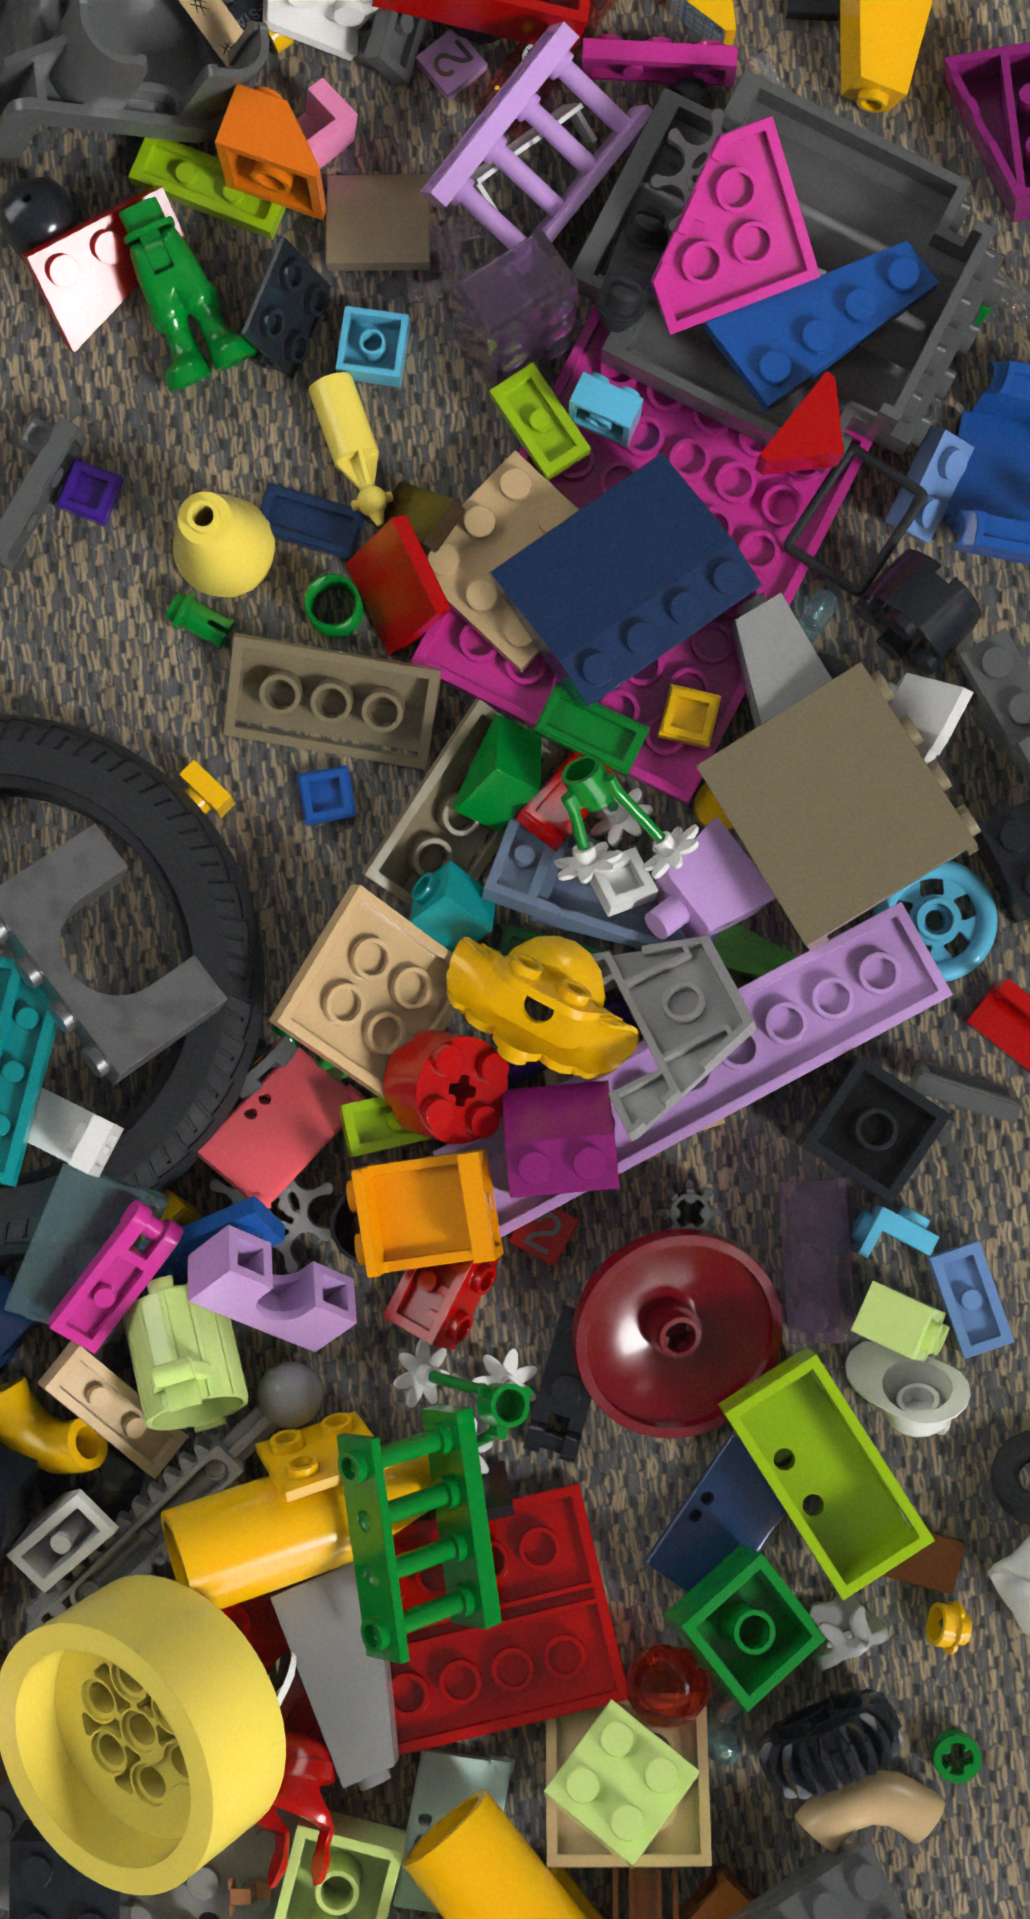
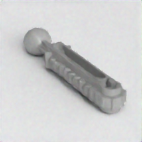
M291 1361L279 1363L267 1370L258 1382L256 1391L257 1405L226 1435L219 1431L212 1439L199 1434L195 1438L193 1447L195 1455L185 1451L180 1454L178 1460L181 1467L180 1470L167 1466L163 1473L165 1484L152 1481L147 1489L149 1499L137 1495L132 1503L134 1514L121 1510L116 1519L119 1528L109 1539L87 1556V1559L85 1558L71 1570L72 1573L66 1574L55 1584L56 1586L51 1587L45 1593L40 1589L38 1596L30 1600L26 1610L28 1614L26 1634L49 1621V1615L55 1617L67 1609L69 1600L73 1606L114 1580L132 1575H150V1561L162 1565L167 1554L164 1549L166 1543L161 1524V1511L226 1490V1488L229 1489L244 1484L242 1473L245 1469V1461L256 1450V1443L265 1441L279 1427L291 1429L307 1424L315 1418L321 1409L324 1392L322 1382L315 1371L302 1363Z

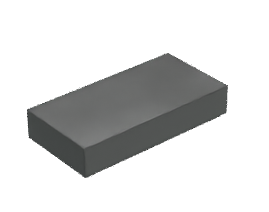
M922 1059L915 1060L910 1080L912 1088L918 1093L1013 1124L1016 1123L1021 1105L1013 1088Z

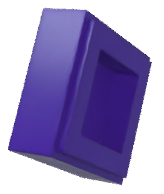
M74 458L55 506L62 511L105 527L124 479L120 475Z

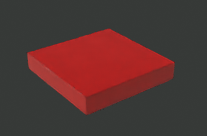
M406 515L391 518L345 564L388 656L406 650L451 610Z

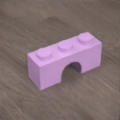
M231 1225L224 1227L188 1255V1302L313 1352H317L357 1324L354 1278L314 1261L298 1272L287 1275H273L271 1243Z

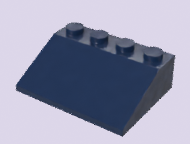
M663 453L647 462L489 572L494 583L563 688L575 702V705L587 707L597 702L762 586L733 538Z

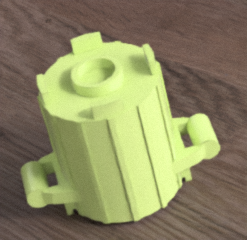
M172 1275L151 1280L147 1284L149 1295L135 1300L123 1316L146 1428L163 1431L194 1427L195 1432L198 1433L227 1424L226 1416L232 1415L246 1406L249 1398L231 1319L188 1302V1284L174 1285Z

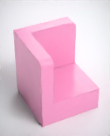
M321 78L308 88L305 113L296 119L320 169L354 141L358 114L324 78Z

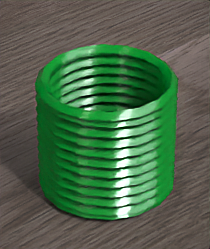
M328 573L317 577L309 584L304 594L303 606L311 625L318 633L328 638H342L350 635L359 627L363 619L364 606L357 587L349 578L341 574ZM332 588L343 589L355 598V608L351 616L344 622L335 625L325 624L317 620L313 615V604L317 596L323 591Z

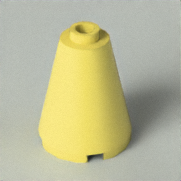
M213 492L195 493L182 503L178 512L174 533L173 555L180 574L192 587L211 596L237 597L254 590L268 576L274 558L275 538L269 521L266 520L258 507L242 498Z

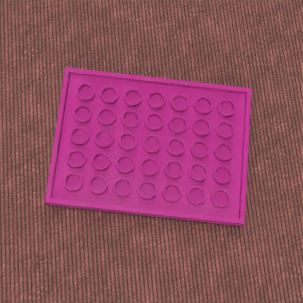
M595 305L552 391L569 414V400L583 371L590 375L593 372L599 373L608 378L610 384L619 388L627 386L639 393V397L644 399L641 418L627 448L576 425L591 448L590 454L549 480V482L580 510L647 462L663 453L733 538L762 584L758 589L597 701V703L650 728L628 777L688 806L702 778L696 766L714 755L746 692L730 630L734 620L740 617L736 609L761 593H764L768 600L782 593L790 606L809 567L785 551L784 541L832 467L826 468L823 474L814 469L767 475L759 473L754 468L760 453L766 445L601 363L602 348L611 331L603 326ZM846 428L845 433L853 436L850 445L856 444L869 451L873 441ZM522 446L519 454L540 473ZM854 455L851 457L794 544L810 556L815 557L863 462ZM452 608L426 631L410 662L442 668V683L474 699H481L490 707L533 729L555 683L561 685L541 653L520 673ZM670 684L721 696L709 749L657 737Z

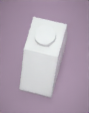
M81 1489L64 1492L29 1523L6 1556L45 1593L109 1539L119 1526Z

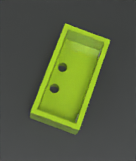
M808 1347L803 1348L718 1403L726 1419L843 1601L935 1541L817 1354ZM780 1449H788L792 1453L790 1463L783 1467L775 1465V1453ZM815 1494L820 1496L821 1503L817 1510L808 1512L803 1509V1501L808 1495Z

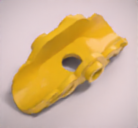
M537 936L514 947L506 956L502 955L501 951L490 948L484 943L478 944L469 937H464L457 944L446 974V994L452 1007L459 1009L461 1014L465 1015L469 1024L480 1031L493 1035L492 1039L498 1046L497 1053L506 1061L516 1065H525L527 1061L536 1062L539 1060L551 1070L561 1074L579 1075L584 1079H600L617 1070L634 1052L638 1044L640 1031L626 1024L622 1018L615 1016L606 1008H603L605 992L602 971L593 956L576 941L560 936ZM529 996L553 1009L552 1017L544 1021L531 1018L525 1010L526 997Z

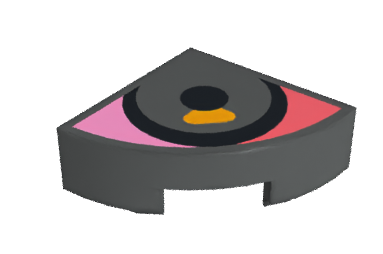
M286 1035L255 1053L251 1068L246 1074L245 1083L239 1095L242 1099L260 1090L264 1086L261 1081L268 1072L279 1065L281 1068H284L296 1054L297 1047Z

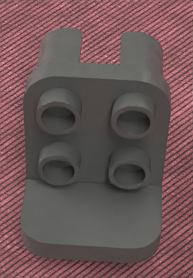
M0 0V160L18 161L39 125L191 143H204L216 139L236 84L248 86L268 57L269 32L267 24L257 21L249 23L228 52V63L233 65V69H228L179 0ZM239 0L222 1L226 7H229L230 5L236 3Z

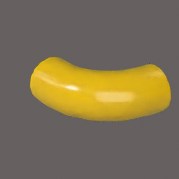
M25 1376L15 1378L0 1385V1442L9 1450L17 1451L22 1455L38 1460L37 1468L53 1474L84 1473L96 1469L103 1464L108 1453V1441L80 1418L63 1420L52 1415L40 1404Z

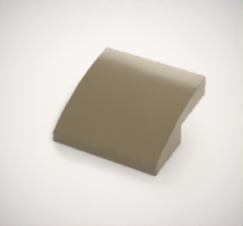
M430 174L328 175L326 215V265L328 271L430 270L431 207L430 203L419 194L429 181Z

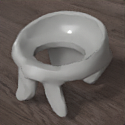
M837 1593L833 1601H815L808 1606L809 1615L826 1638L809 1655L820 1671L836 1666L846 1659L858 1657L868 1649L880 1645L890 1638L884 1621L867 1610L854 1594L843 1601Z

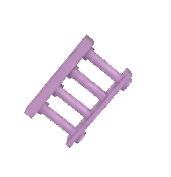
M565 22L550 25L419 192L433 207H447L451 203L453 206L460 204L514 254V257L503 269L505 273L513 278L524 279L527 274L532 277L545 265L551 255L547 248L624 150L627 153L633 151L645 128V124L653 112V109L647 104L633 106L625 114L572 61L574 55L569 50L579 36ZM548 76L552 80L558 77L612 130L594 155L539 104L541 97L536 92ZM515 119L519 122L525 119L580 172L561 197L506 146L508 139L503 134ZM482 161L486 164L493 162L547 213L529 238L473 188L475 181L470 176Z

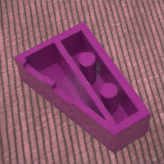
M1030 42L944 57L943 83L1013 223L1030 220Z

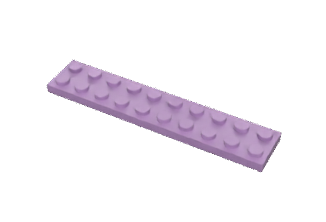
M902 902L830 939L831 941L813 952L810 950L739 988L738 991L755 1021L757 1030L639 1139L630 1141L611 1101L618 1174L952 996L951 990ZM643 1039L638 1042L634 1052L627 1061L623 1062L613 1073L607 1074L600 1079H584L577 1075L561 1084L608 1080L609 1090L612 1092L658 1070V1067ZM503 1115L499 1118L497 1130L490 1137L479 1138L466 1144L449 1143L433 1152L434 1155L487 1148L501 1237L585 1193L574 1192L510 1198Z

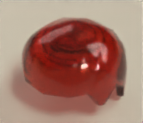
M659 1643L642 1649L628 1667L626 1696L633 1710L646 1723L667 1730L674 1729L694 1721L710 1701L712 1676L710 1670L703 1669L699 1665L689 1648L673 1647L668 1644Z

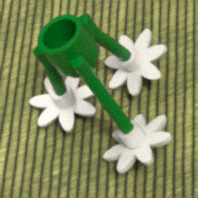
M589 754L580 756L571 761L562 771L561 779L568 791L561 796L560 800L568 811L577 845L572 848L574 857L559 858L554 861L557 868L563 869L557 875L559 880H570L578 876L580 882L586 884L592 879L593 871L601 875L612 874L614 867L611 863L616 862L622 856V851L620 850L607 851L608 845L606 842H601L595 846L592 842H588L580 811L582 808H585L592 816L601 820L591 829L590 835L597 838L608 833V843L612 847L617 846L621 841L623 829L630 835L637 837L641 835L642 827L654 840L652 850L656 853L642 868L645 871L653 870L651 875L654 879L664 875L670 866L675 869L681 868L683 864L682 855L691 853L698 848L699 843L694 839L699 830L696 824L685 832L679 826L675 827L671 834L668 831L662 832L648 816L653 811L652 807L646 804L638 805L642 796L641 790L636 788L628 794L620 785L615 774L607 773L597 756Z
M420 1339L416 1346L415 1356L406 1352L399 1354L400 1363L409 1372L399 1375L393 1383V1386L398 1389L409 1388L406 1394V1404L408 1407L413 1408L420 1400L422 1394L430 1404H436L438 1399L437 1385L473 1394L477 1397L479 1417L484 1423L489 1425V1429L476 1435L479 1454L492 1448L493 1440L506 1439L508 1428H514L522 1424L527 1418L530 1402L536 1400V1394L529 1386L522 1383L530 1380L536 1374L537 1368L530 1365L517 1369L518 1352L516 1349L508 1351L502 1365L493 1356L484 1355L483 1362L490 1375L479 1376L469 1381L451 1376L447 1371L439 1369L438 1367L447 1355V1350L439 1348L430 1354L429 1344ZM474 1418L475 1429L477 1432V1420L476 1418ZM479 1455L481 1473L487 1474L489 1472L488 1465Z

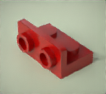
M500 1257L495 1261L473 1263L472 1260L405 1270L382 1317L432 1346L454 1350L457 1344L467 1337L472 1328V1314L481 1296L490 1290L496 1279L497 1270L495 1267Z

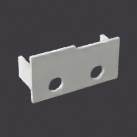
M582 103L565 104L551 113L560 124L570 119L586 143H594L597 140L580 111L584 108ZM532 127L507 147L518 156L543 137ZM493 162L489 164L484 163L470 177L475 181L473 188L496 208L481 183L498 171L499 168Z

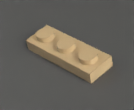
M73 1341L67 1345L37 1382L46 1392L154 1479L157 1478L189 1437L181 1429L163 1431L147 1429L139 1394L86 1349Z

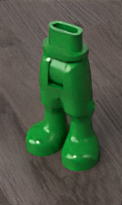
M157 197L147 198L119 212V217L128 234L123 240L125 245L129 246L133 268L149 308L148 318L156 329L166 337L170 347L172 363L163 375L169 392L173 393L200 382L201 379L213 376L207 359L198 347L188 327V315H191L201 328L216 372L229 369L257 354L256 347L242 334L234 333L225 322L219 311L220 301L216 285L207 279L190 247L175 228L173 216L165 217Z

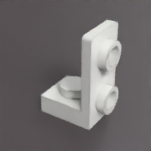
M42 1088L28 1143L68 1162V1165L86 1174L99 1178L124 1128Z

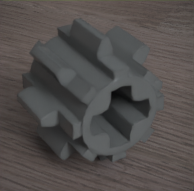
M685 1179L683 1192L676 1194L667 1187L663 1189L670 1202L668 1207L655 1209V1214L669 1218L670 1223L665 1230L696 1229L713 1233L707 1224L710 1217L721 1216L722 1211L709 1207L707 1203L714 1192L712 1188H706L697 1195L694 1193L692 1180ZM681 1200L690 1204L696 1200L700 1202L701 1205L697 1208L696 1212L701 1218L695 1225L689 1221L679 1225L676 1221L681 1214L676 1206Z

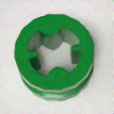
M949 1729L942 1731L933 1740L930 1748L931 1761L943 1779L950 1783L961 1784L970 1781L977 1775L981 1768L982 1757L980 1749L969 1734L962 1730ZM960 1743L959 1745L965 1753L969 1750V1758L961 1759L959 1763L960 1768L952 1769L948 1760L942 1762V1755L951 1753L952 1744Z

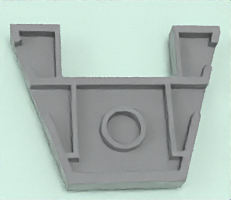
M709 935L643 945L642 951L611 955L610 951L591 954L602 971L604 992L615 987L619 989L658 1067V1070L608 1093L631 1142L639 1139L757 1030L751 1013Z

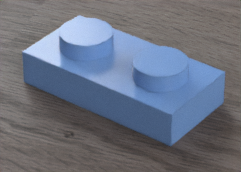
M934 425L930 426L906 477L922 486L927 491L928 496L926 503L905 534L930 544L938 525L943 519L946 507L961 476L966 470L967 463L975 448L944 428ZM901 486L885 522L896 528L917 496Z
M973 1240L926 1256L944 1311L947 1313L946 1316L960 1357L967 1359L1015 1342L980 1241Z

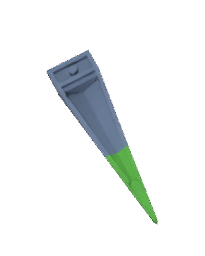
M519 812L509 820L486 881L482 899L530 915V921L638 949H642L643 945L686 939L679 929L664 940L659 939L650 931L645 922V914L659 904L656 899L608 917L590 882L586 884L581 883L578 876L570 880H559L557 875L563 869L557 868L554 861L559 858L574 857L572 848L577 845L574 832L560 849L555 852L515 820ZM587 834L588 842H592L594 846L600 843ZM735 924L710 937L728 972L756 979L799 957L739 924Z

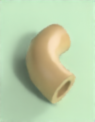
M878 1770L875 1775H868L861 1779L859 1784H850L844 1787L841 1792L835 1790L828 1792L823 1797L817 1795L809 1797L801 1805L794 1817L815 1840L835 1853L857 1830L871 1825L888 1826L916 1844L924 1840L939 1822L944 1812L945 1799L931 1788L898 1771Z

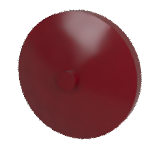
M662 1230L645 1235L626 1244L603 1262L592 1275L579 1298L574 1313L571 1334L572 1353L577 1372L587 1392L596 1405L616 1423L631 1431L651 1437H690L706 1433L727 1423L728 1420L718 1406V1403L776 1366L782 1345L783 1318L780 1302L771 1280L757 1262L740 1246L727 1238L703 1230Z

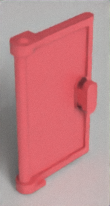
M300 1047L297 1048L296 1054L284 1068H281L279 1065L261 1081L264 1086L253 1095L247 1096L229 1114L213 1137L198 1151V1157L243 1194L244 1200L255 1196L268 1209L271 1208V1203L341 1130L342 1124L338 1106L366 1100V1097L351 1084L346 1086L340 1080L332 1079L326 1070L320 1069L315 1064L314 1059ZM262 1096L268 1097L270 1099V1103L266 1099L259 1100V1098Z

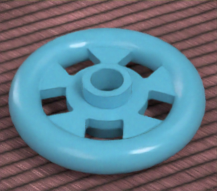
M951 860L874 906L873 916L896 905L898 901L912 904L909 916L925 945L931 946L930 954L946 982L961 978L979 966L988 955L996 937L997 910L990 890L972 870ZM941 879L943 894H931L922 897L920 881ZM967 894L974 905L976 915L962 920L960 910L953 901ZM936 911L942 916L943 924L939 930L935 931L927 927L925 917L928 912ZM960 932L970 944L961 954L953 958L944 948V945L951 942Z

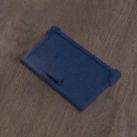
M732 1433L729 1435L644 1559L648 1565L687 1591H690L739 1545L742 1544L760 1552L786 1514L737 1436Z

